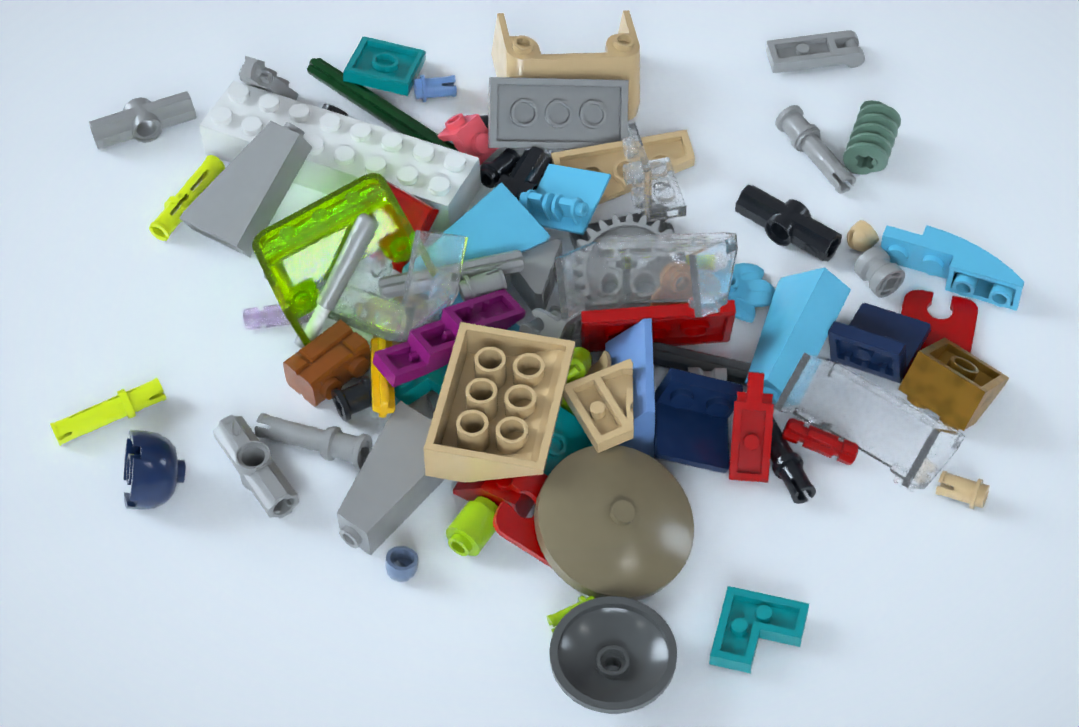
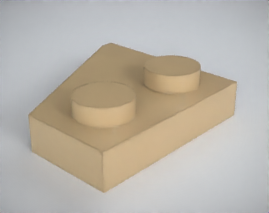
M631 359L566 384L563 397L597 453L633 439V362Z

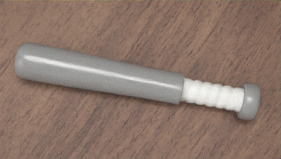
M361 213L357 217L316 301L317 307L309 319L306 329H304L302 335L299 334L295 338L294 343L298 347L303 348L319 335V331L322 329V325H324L330 311H334L379 226L377 219L373 216Z

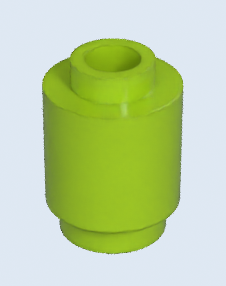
M482 496L476 497L474 501L467 502L446 529L449 547L461 556H477L496 532L493 527V517L498 506L490 499Z

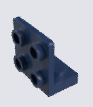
M862 303L849 325L834 321L829 329L830 358L832 361L901 383L931 332L930 323L884 308Z
M671 368L655 390L654 456L657 459L726 473L730 467L728 418L734 411L737 391L743 392V385Z

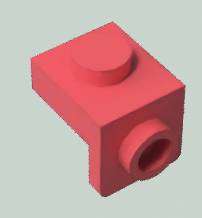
M462 113L457 114L446 121V128L437 135L443 142L452 141L459 152L478 157L480 165L499 149L488 148V129L479 114L463 116Z

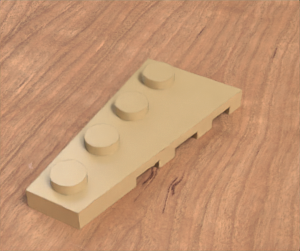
M687 129L551 153L552 164L611 174L599 204L690 168L695 164V155Z

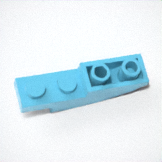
M926 225L922 235L886 226L882 235L881 247L890 256L891 263H897L903 267L947 279L946 291L1017 311L1024 281L997 257L961 237Z

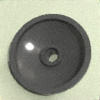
M607 596L591 599L577 605L560 620L551 638L549 660L555 681L570 699L593 711L620 714L641 709L663 694L675 673L677 646L669 625L655 610L634 599ZM608 665H616L620 669L617 671H608L606 667Z

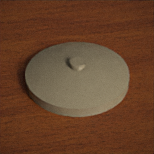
M620 445L597 453L593 446L580 449L568 455L554 467L544 481L536 499L534 526L537 541L545 559L563 581L584 595L593 596L594 599L618 596L638 601L650 597L665 588L680 573L689 558L694 540V520L688 498L677 479L668 469L654 458L636 449Z

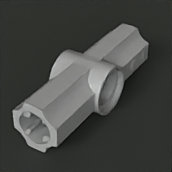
M188 91L153 102L143 97L134 98L125 105L123 111L89 121L88 123L97 149H101L133 138L142 143L151 142L161 135L162 129L196 119L197 116Z
M231 414L221 419L218 426L213 430V436L238 471L242 485L254 494L269 518L278 517L281 519L292 513L293 508L299 503L298 494L272 459L269 447L264 442L259 441L242 416H233Z

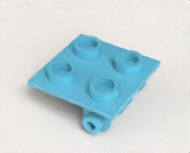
M549 164L537 189H529L527 192H522L519 202L542 227L584 235L609 183L611 174Z

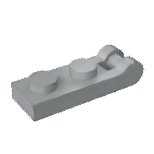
M852 30L766 41V53L773 73L842 64L855 68L862 65L865 61L863 50L861 47H858V36Z

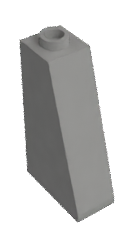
M270 121L188 206L179 219L194 231L243 255L251 257L312 149V146L303 138L304 131L288 122L281 126Z
M402 401L395 406L394 413H391L337 511L340 528L339 534L343 541L352 548H361L369 555H372L445 480L425 475L423 449L432 420Z

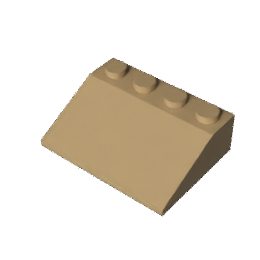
M460 322L423 449L425 475L466 483L544 474L575 349V341Z

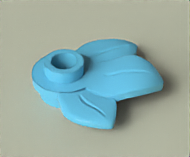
M749 263L735 264L729 271L716 270L710 275L719 287L720 299L718 301H735V318L752 323L755 318V307L771 305L775 288L769 282L762 279L764 270L757 265Z

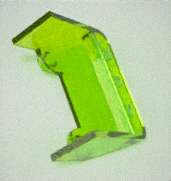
M378 173L363 175L260 231L252 242L253 251L281 310L304 346L311 341L300 318L317 307L316 301L320 295L317 284L328 279L348 234L361 213L373 216L379 223L361 260L382 250L387 260L395 263L406 261L418 254L430 278L437 275L387 181Z

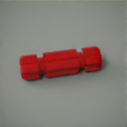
M789 418L784 426L782 437L794 444H797L798 441L802 442V447L832 458L834 455L837 457L836 461L846 465H852L857 457L859 446L854 442L846 439L841 442L838 440L839 436L809 425L808 428L804 427V422L795 418Z

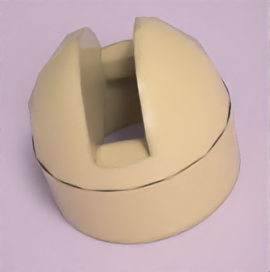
M864 220L857 221L847 233L848 246L859 252H865L879 241V236L875 229Z

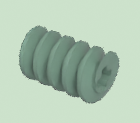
M874 100L864 101L860 106L850 140L843 155L845 167L850 172L867 175L886 168L902 120L900 114L894 108Z

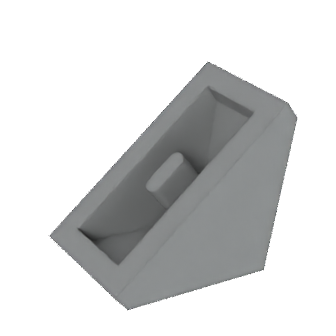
M559 239L550 240L523 252L524 270L510 274L511 283L531 311L536 308L545 310L547 308L563 264L562 240Z

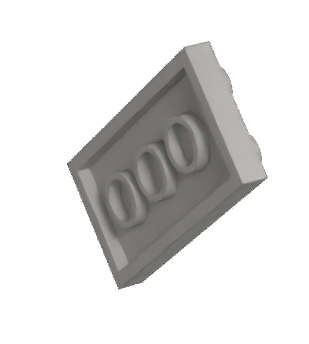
M489 77L488 148L531 149L533 146L540 149H577L627 140L629 80Z

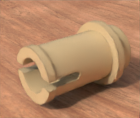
M943 470L938 481L940 486L937 485L936 495H942L970 504L969 508L974 510L975 507H984L990 485L983 484V479L980 478L976 482Z

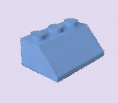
M652 318L639 321L606 342L605 351L610 354L611 366L627 359H631L633 362L634 436L633 439L619 445L636 449L654 458L655 392Z

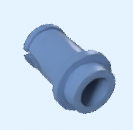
M420 75V79H414L415 99H422V102H426L427 98L456 97L455 75L425 78L424 75Z

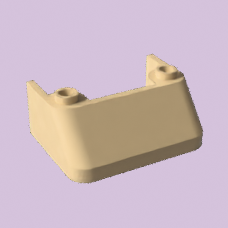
M623 10L618 34L611 35L607 39L605 53L541 54L538 43L532 38L525 35L509 36L504 13H497L491 52L496 77L629 80L628 120L636 117L640 105V44L629 10Z

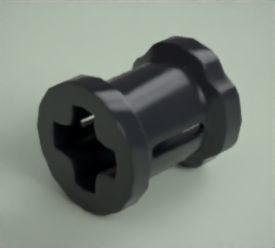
M366 375L360 378L359 383L346 389L340 390L336 388L331 391L332 400L343 421L350 420L351 415L370 406L372 407V386L369 376Z

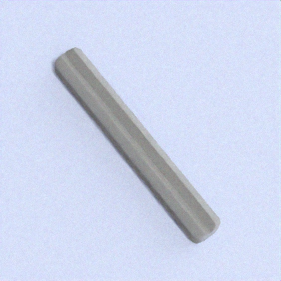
M513 250L381 277L378 280L379 291L383 299H389L457 285L458 281L463 280L464 275H468L470 278L495 269L500 266L504 275L524 270V258L520 250Z

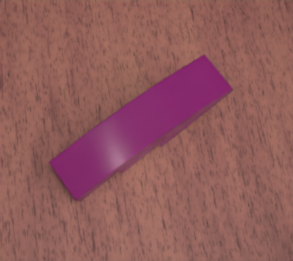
M505 288L443 308L441 320L409 330L406 342L376 351L373 364L392 387L399 386L429 374L449 363L460 322L507 330L523 319L526 311Z

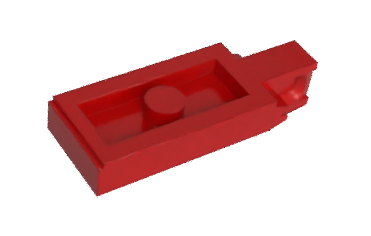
M748 372L747 392L737 391L733 412L729 480L768 483L774 404H772L773 394L763 393L765 373Z

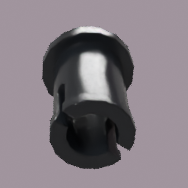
M507 148L492 162L482 164L480 167L481 183L487 188L496 187L503 174L509 175L520 159L519 154L512 148Z

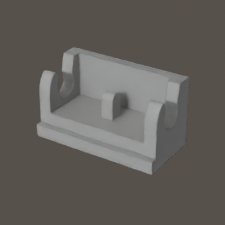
M570 291L563 292L560 296L564 300L569 301L572 307L564 310L553 305L549 311L536 308L531 313L537 318L529 323H522L518 332L574 341L580 337L581 311L595 310L598 303L593 300L588 302Z

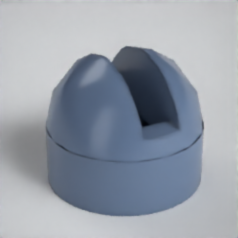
M397 546L390 549L386 554L385 561L387 575L394 581H408L415 575L418 568L417 553L406 546Z

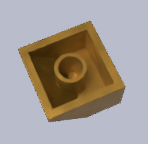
M943 338L918 352L898 390L906 394L907 400L914 406L922 409L928 408L939 415V420L944 425L955 430L961 429L965 431L979 420L1006 385L1009 377L950 340Z

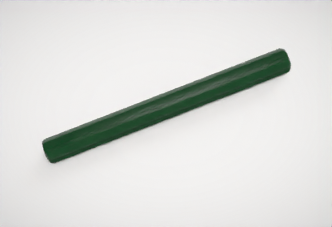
M312 58L309 61L307 67L308 74L393 130L458 151L454 144L449 141L443 142L438 138L437 133L368 88L343 81V72L323 59Z

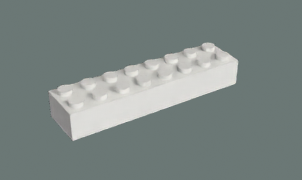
M234 80L199 124L205 154L216 156L221 160L231 163L270 121L284 126L286 122L291 123L304 131L303 138L312 146L310 153L293 181L294 184L364 206L377 178H383L438 209L439 212L431 229L440 232L447 230L464 215L481 188L480 162L478 157Z

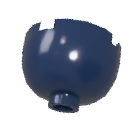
M130 430V438H127L123 480H126L127 485H131L130 493L124 492V504L126 509L156 508L165 504L173 496L177 483H184L185 460L178 459L176 447L168 438L161 434L150 431Z

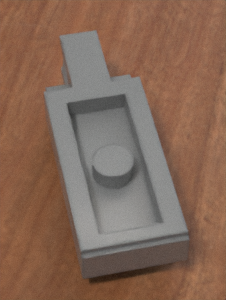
M245 55V62L242 64L238 74L241 81L247 85L297 100L299 94L289 87L290 82L277 76L276 71L265 67V61Z

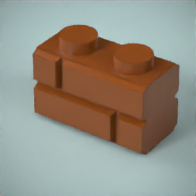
M340 319L283 362L286 382L299 395L302 394L303 398L314 407L325 399L331 400L332 390L336 388L341 390L342 386L353 377L360 378L368 371L371 364L370 345L365 338L357 332H353L352 328Z

